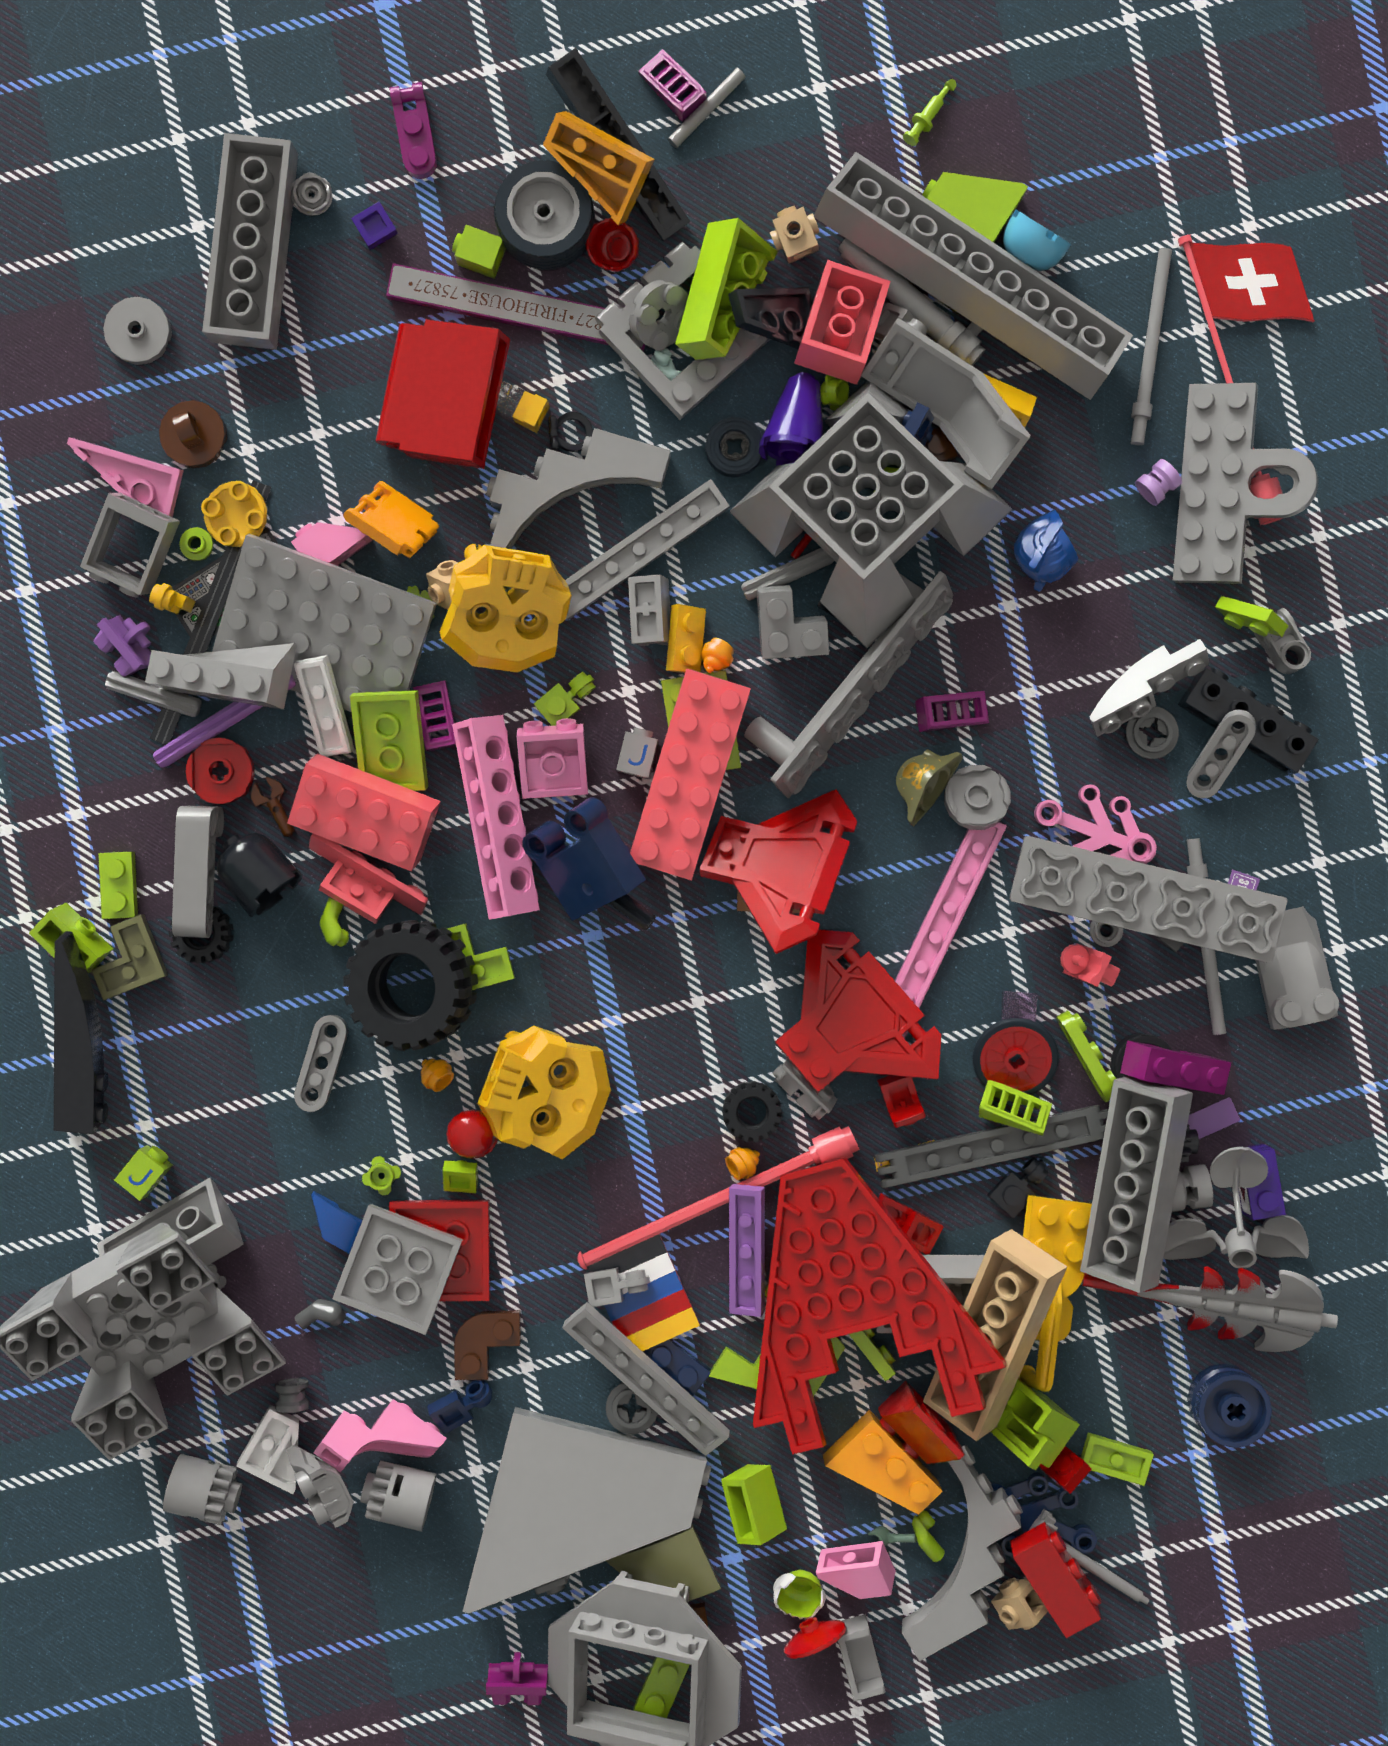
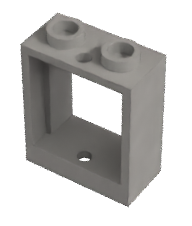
M108 493L80 567L90 571L89 576L99 582L109 583L111 581L119 585V591L126 595L138 598L139 595L150 594L156 584L180 521L122 493ZM121 514L159 532L141 579L103 562Z

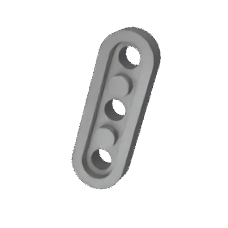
M1233 710L1224 716L1188 772L1186 784L1192 795L1198 798H1209L1218 792L1255 735L1256 722L1249 712ZM1239 721L1245 726L1241 729H1236L1232 724ZM1223 748L1227 751V754L1218 755L1215 751ZM1200 775H1207L1210 777V780L1201 781L1198 777Z
M324 1016L314 1026L294 1092L296 1104L304 1111H317L324 1107L329 1100L348 1037V1025L340 1016ZM329 1025H334L337 1028V1035L335 1037H330L327 1034V1027ZM322 1056L327 1059L328 1066L326 1068L318 1066L317 1060L319 1057ZM310 1088L318 1091V1098L316 1100L309 1098L308 1090Z

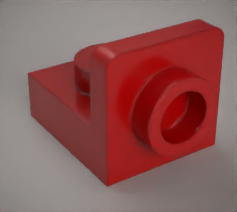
M1066 1446L1050 1468L1042 1464L1039 1465V1468L1050 1479L1069 1494L1074 1491L1092 1470L1083 1459Z

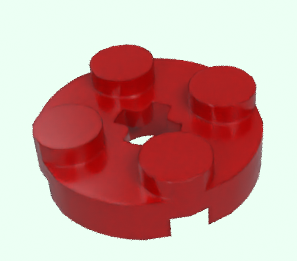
M212 738L204 741L196 748L194 753H191L187 760L186 778L189 786L200 798L209 803L229 804L247 795L254 780V763L248 750L235 741L226 738ZM218 762H223L224 767L229 769V773L224 775V779L219 781L217 775H212V768H217Z

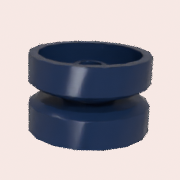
M1224 1363L1212 1365L1198 1373L1191 1383L1187 1398L1190 1414L1197 1425L1220 1445L1232 1448L1249 1446L1260 1439L1269 1427L1272 1415L1270 1398L1262 1385L1239 1367Z

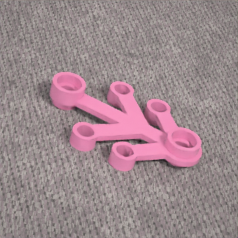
M1092 784L1083 786L1079 790L1078 796L1082 803L1087 804L1095 824L1062 812V807L1054 800L1042 801L1035 807L1034 817L1040 825L1053 826L1058 824L1091 837L1073 845V847L1095 851L1110 844L1121 848V850L1110 856L1144 864L1149 863L1156 854L1157 847L1154 839L1149 834L1139 831L1130 811L1131 803L1124 796L1113 798L1109 803V810L1113 815L1119 816L1126 836L1114 832L1099 799L1100 790ZM1087 788L1092 789L1095 793L1094 799L1091 801L1084 797V792ZM1118 800H1122L1125 803V809L1121 813L1115 809V803ZM1045 807L1050 808L1053 813L1049 820L1044 819L1041 814ZM1137 842L1142 843L1144 846V851L1140 855L1134 852V845Z

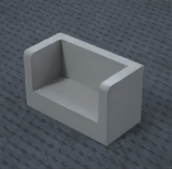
M866 1614L841 1620L845 1623L846 1632L838 1640L853 1701L884 1694L886 1691Z

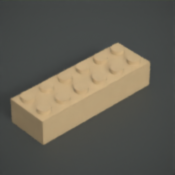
M1012 1229L991 1240L963 1307L1006 1360L1007 1366L1003 1369L977 1375L986 1404L984 1410L951 1417L937 1369L923 1402L975 1441L995 1429L1067 1266Z

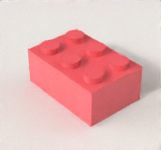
M827 260L794 364L857 385L868 359L891 281Z

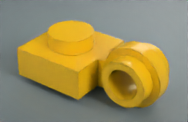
M166 583L162 585L156 584L149 597V602L154 604V608L161 611L165 609L177 615L180 609L191 613L195 604V600L174 591L172 586Z

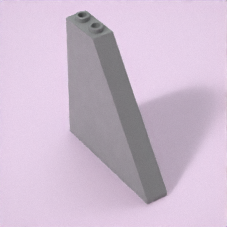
M515 1407L463 1612L472 1613L691 1528L693 1518L699 1519L703 1499L698 1498L701 1485L707 1486L711 1472V1466L706 1465V1456Z

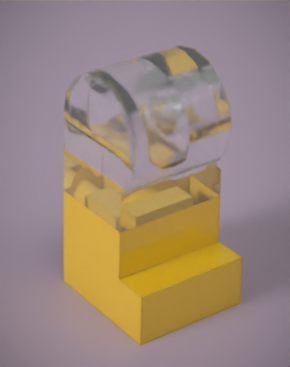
M502 380L496 412L537 433L550 408L548 400L537 394L533 395L521 388H516Z

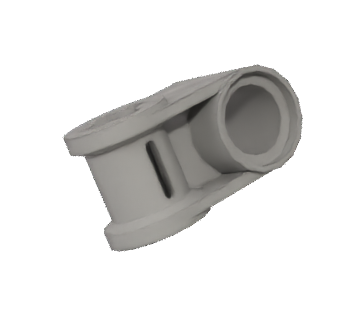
M1285 608L1277 610V615L1289 625L1282 637L1269 633L1266 637L1256 633L1254 635L1267 652L1274 667L1283 674H1292L1309 663L1311 651L1297 629L1291 614ZM1287 650H1292L1297 654L1298 662L1296 665H1292L1286 660Z

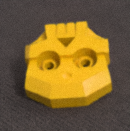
M476 544L469 545L464 551L465 560L453 567L448 590L452 602L439 631L442 641L472 666L517 673L555 657L559 624L566 620L572 595L568 584L558 573L550 556L489 545L481 546L479 544L477 550ZM505 587H512V588L507 592V590H506ZM479 607L486 608L484 613L478 614L475 612ZM529 614L535 615L531 621L524 620Z
M534 1025L522 1033L510 1031L504 1036L507 1039L500 1041L477 1104L487 1118L493 1135L501 1142L523 1149L532 1144L560 1159H564L595 1134L611 1092L603 1050L596 1046L566 1042L565 1038L559 1034ZM558 1065H562L563 1071L559 1075H554V1069ZM526 1079L529 1086L522 1088L524 1080ZM545 1112L544 1120L537 1122V1115Z

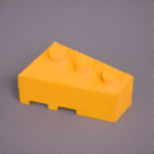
M567 111L556 113L543 143V146L566 171L589 192L588 194L595 201L602 205L617 225L627 221L652 167L654 158Z
M870 1409L823 1454L826 1467L918 1515L943 1492L937 1478L918 1459L915 1460L904 1449L903 1443L895 1435H890L884 1429L879 1419Z

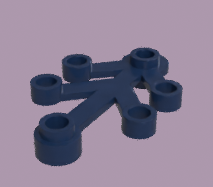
M1032 1473L1028 1479L1007 1487L991 1482L993 1492L1003 1487L1008 1497L1014 1495L1015 1498L1030 1492L1040 1496L1045 1494L1049 1487L1047 1479L1041 1473ZM1037 1479L1043 1480V1485L1039 1489L1032 1487L1033 1482ZM1060 1488L1055 1494L1025 1505L1020 1504L1023 1511L1020 1514L1023 1532L1029 1531L1043 1509L1049 1512L1059 1507L1065 1509L1075 1508L1079 1501L1075 1490L1072 1492L1073 1499L1067 1503L1062 1501V1497L1068 1492ZM1056 1520L1054 1525L1058 1527L1057 1532L1062 1539L1069 1541L1072 1547L1083 1554H1089L1095 1549L1097 1537L1088 1525L1077 1524L1074 1527H1070ZM1014 1533L1000 1539V1546L1008 1556H1013L1012 1549L1006 1548L1005 1543L1010 1539L1018 1537ZM1082 1537L1090 1539L1086 1546L1079 1545V1540Z

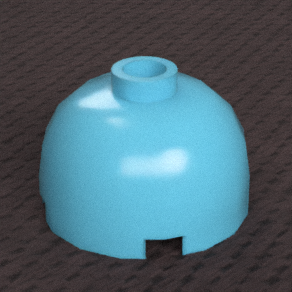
M1016 209L1008 220L1003 233L1005 250L1037 271L1049 270L1057 265L1071 246L1069 242Z

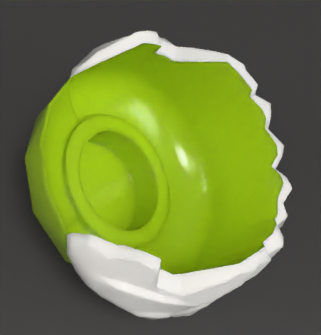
M799 1569L785 1573L778 1577L773 1585L774 1604L785 1615L790 1614L791 1617L809 1619L813 1618L819 1609L824 1606L826 1593L822 1589L819 1579L809 1571Z

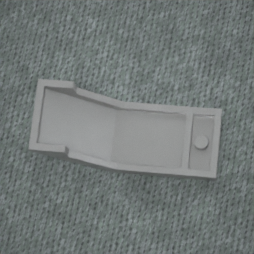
M899 318L896 319L861 374L863 378L913 410L917 402L930 408L934 416L932 422L941 428L966 462L964 472L991 489L1030 438L1028 431L981 371Z

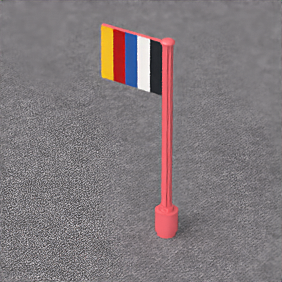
M839 1126L812 1138L814 1145L808 1148L809 1151L737 1184L764 1187L779 1180L781 1175L799 1171L814 1163L817 1166L842 1158L849 1159L853 1157L854 1152L860 1149L850 1127L847 1126L841 1129ZM730 1187L585 1253L580 1251L578 1253L577 1260L579 1265L583 1269L589 1270V1272L618 1267L620 1281L625 1280V1273L631 1271L645 1270L646 1276L649 1275L650 1283L647 1284L648 1290L629 1294L628 1287L622 1288L623 1302L604 1305L612 1324L641 1351H645L700 1326L660 1233L729 1203Z

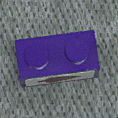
M1265 1144L1248 1146L1264 1157L1268 1166V1174L1266 1179L1255 1187H1239L1242 1214L1252 1220L1286 1215L1275 1149Z

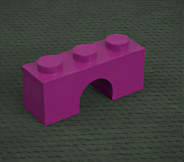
M1127 1040L1120 1073L1143 1081L1224 1095L1231 1062L1208 1055L1182 1050L1177 1052L1155 1045Z

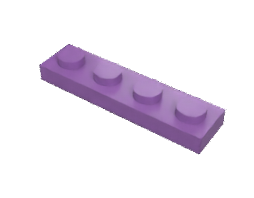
M732 1184L729 1188V1314L762 1317L765 1312V1187Z

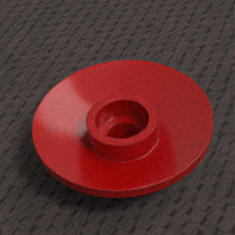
M816 1617L809 1618L800 1623V1631L785 1645L784 1653L786 1657L791 1659L803 1658L818 1653L833 1645L845 1634V1623L841 1620L818 1622Z

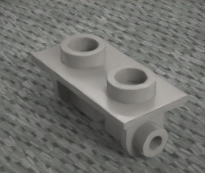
M786 1059L783 1065L780 1064L772 1072L776 1077L774 1081L790 1096L798 1089L803 1092L796 1099V1102L811 1118L815 1116L820 1120L826 1113L829 1114L838 1100L829 1085L817 1094L788 1059Z

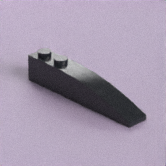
M576 47L548 67L546 76L572 115L646 154ZM652 164L635 205L662 241H664L687 225L690 220Z
M65 931L55 941L53 1131L94 1134L99 1126L106 1122L108 1115V1105L104 1103V1092H106L108 1087V1073L104 1072L101 1026L88 972L73 933Z

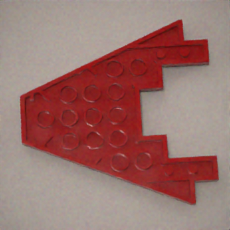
M842 1158L781 1175L753 1417L754 1428L783 1421L792 1454L822 1448L827 1445L809 1379L834 1374L839 1371L831 1338L887 1324L891 1326L899 1357L932 1349L951 1417L984 1410L986 1404L977 1375L1005 1368L1007 1366L1006 1360L848 1159Z

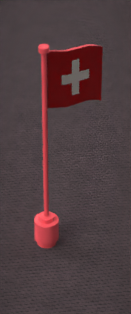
M1185 235L1178 239L1179 246L1184 247L1226 383H1233L1213 318L1243 322L1275 319H1296L1312 323L1315 321L1290 246L1273 243L1227 246L1193 243L1191 235ZM1260 470L1255 474L1256 477L1251 480V492L1258 498L1272 499L1278 494H1283L1278 477L1270 478L1269 473L1262 475ZM1283 518L1254 519H1258L1260 525H1266Z

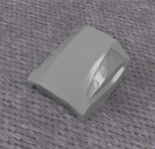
M292 1446L286 1449L290 1464L296 1473L294 1474L305 1499H309V1506L318 1525L320 1526L330 1521L337 1528L348 1522L354 1502L338 1471L319 1457L300 1447Z

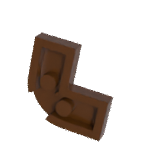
M520 1310L482 1311L476 1313L462 1324L454 1342L455 1380H488V1347L521 1345Z

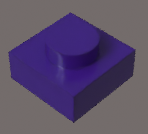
M379 201L351 218L369 250L398 234Z

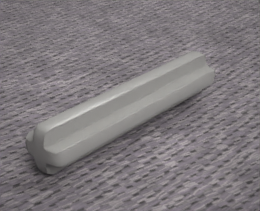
M819 548L744 582L741 588L746 599L752 600L757 598V587L783 586L832 564L834 560L822 548Z
M117 671L108 673L106 677L105 687L109 690L191 717L198 715L201 710L202 701L199 698L180 692L163 690L132 676L123 677Z

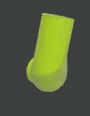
M329 897L319 925L328 944L343 947L349 941L348 931L341 929L338 922L343 904Z
M923 1510L918 1516L915 1515L913 1517V1530L919 1547L931 1561L938 1562L944 1557L945 1551L928 1531L929 1528L935 1525V1520L927 1510Z

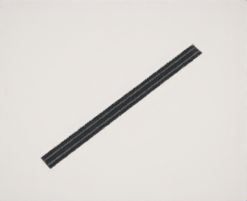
M253 480L251 486L257 489L266 503L272 487ZM226 546L184 654L206 652L228 598L242 547ZM162 707L150 739L164 745L168 744L171 741L181 713Z

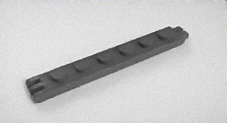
M1093 1105L1049 1115L1043 1136L1004 1125L874 1155L876 1162L889 1160L890 1163L889 1165L878 1167V1174L892 1173L893 1176L881 1180V1187L887 1188L1102 1140L1106 1123H1103V1119L1107 1118L1108 1109L1100 1110L1099 1105ZM1037 1118L1030 1119V1121L1036 1123Z

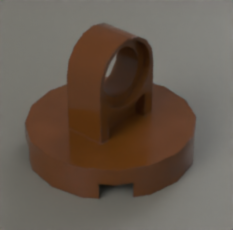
M195 400L180 402L170 408L162 418L159 429L160 443L166 454L178 464L193 469L206 467L215 462L220 457L219 453L228 438L226 424L219 413L206 403Z

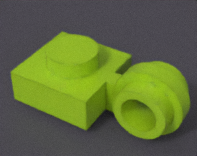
M581 672L568 683L572 688L568 693L558 683L538 699L534 705L550 725L555 726L558 720L570 718L580 710L572 699L577 695L580 699H583L596 688L592 683L594 679L591 675L587 676L584 672Z

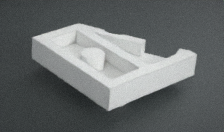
M270 1405L238 1459L236 1467L294 1494L296 1490L294 1474L296 1473L290 1464L286 1449L292 1446L298 1447L299 1419L288 1413L277 1412L276 1407Z

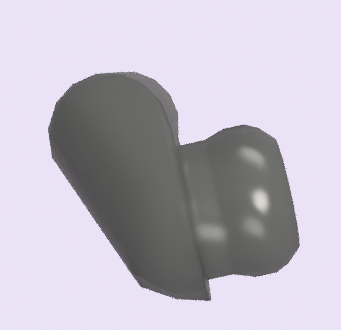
M318 1299L294 1318L302 1329H306L316 1320L330 1323L333 1326H339L344 1322L346 1313L338 1303Z

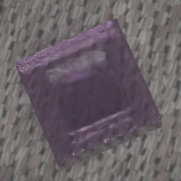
M1003 991L1001 1021L1010 1018H1024L1036 1022L1038 994Z

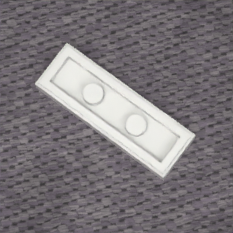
M324 655L296 661L294 668L319 754L330 757L351 753L354 750V745L329 656Z

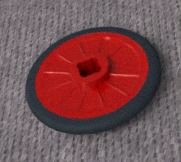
M1024 1018L1005 1019L991 1025L978 1038L973 1050V1068L976 1076L985 1087L988 1080H992L1032 1095L1043 1089L1054 1077L1059 1064V1050L1052 1034L1041 1024ZM1019 1054L1020 1058L1016 1062H1012L1011 1058Z

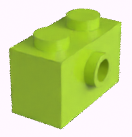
M68 903L49 910L29 932L54 958L55 941L65 931L72 932L88 973L92 972V969L96 968L114 949L96 932L93 923L81 917Z
M747 1464L721 1479L737 1544L763 1545L787 1530L771 1465Z

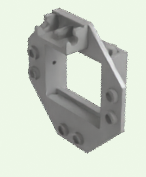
M621 1571L614 1581L550 1624L548 1628V1685L567 1706V1735L595 1741L601 1746H710L738 1728L740 1722L742 1666L689 1606V1586L678 1583L676 1588L634 1580L632 1579V1574ZM588 1642L692 1665L690 1724L587 1700Z

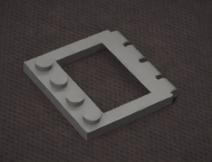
M679 243L664 257L670 268L664 262L659 261L640 278L642 283L646 286L655 280H662L664 282H673L679 286L695 273L700 250L696 246L690 249L685 243ZM636 281L616 298L618 304L623 308L622 310L612 302L595 317L596 322L601 326L599 335L679 420L771 340L740 328L726 357L694 360L670 381L626 334L630 329L629 316L630 314L634 316V309L636 307L633 301L638 292L643 288L639 282Z

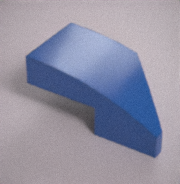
M313 1191L311 1197L322 1238L350 1254L362 1220L340 1209L336 1202Z

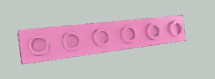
M503 715L478 717L452 724L488 918L490 920L538 911L540 908L532 871V860L525 853L522 843L523 838L526 836V827L523 823L520 795L517 791L514 763L511 759L508 731L505 726Z

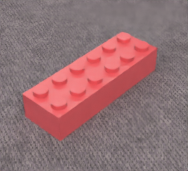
M688 668L686 669L630 854L636 864L692 881L751 688Z

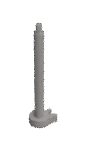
M1045 1509L1042 1510L1030 1527L1032 1529L1046 1522L1052 1532L1058 1529L1054 1525L1056 1519ZM1064 1542L1068 1553L1077 1560L1081 1567L1136 1602L1141 1601L1146 1605L1149 1603V1598L1145 1597L1141 1590Z

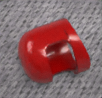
M480 1110L462 1111L454 1116L448 1124L446 1132L447 1142L452 1151L461 1157L471 1159L484 1157L492 1152L498 1143V1139L493 1135L487 1118Z

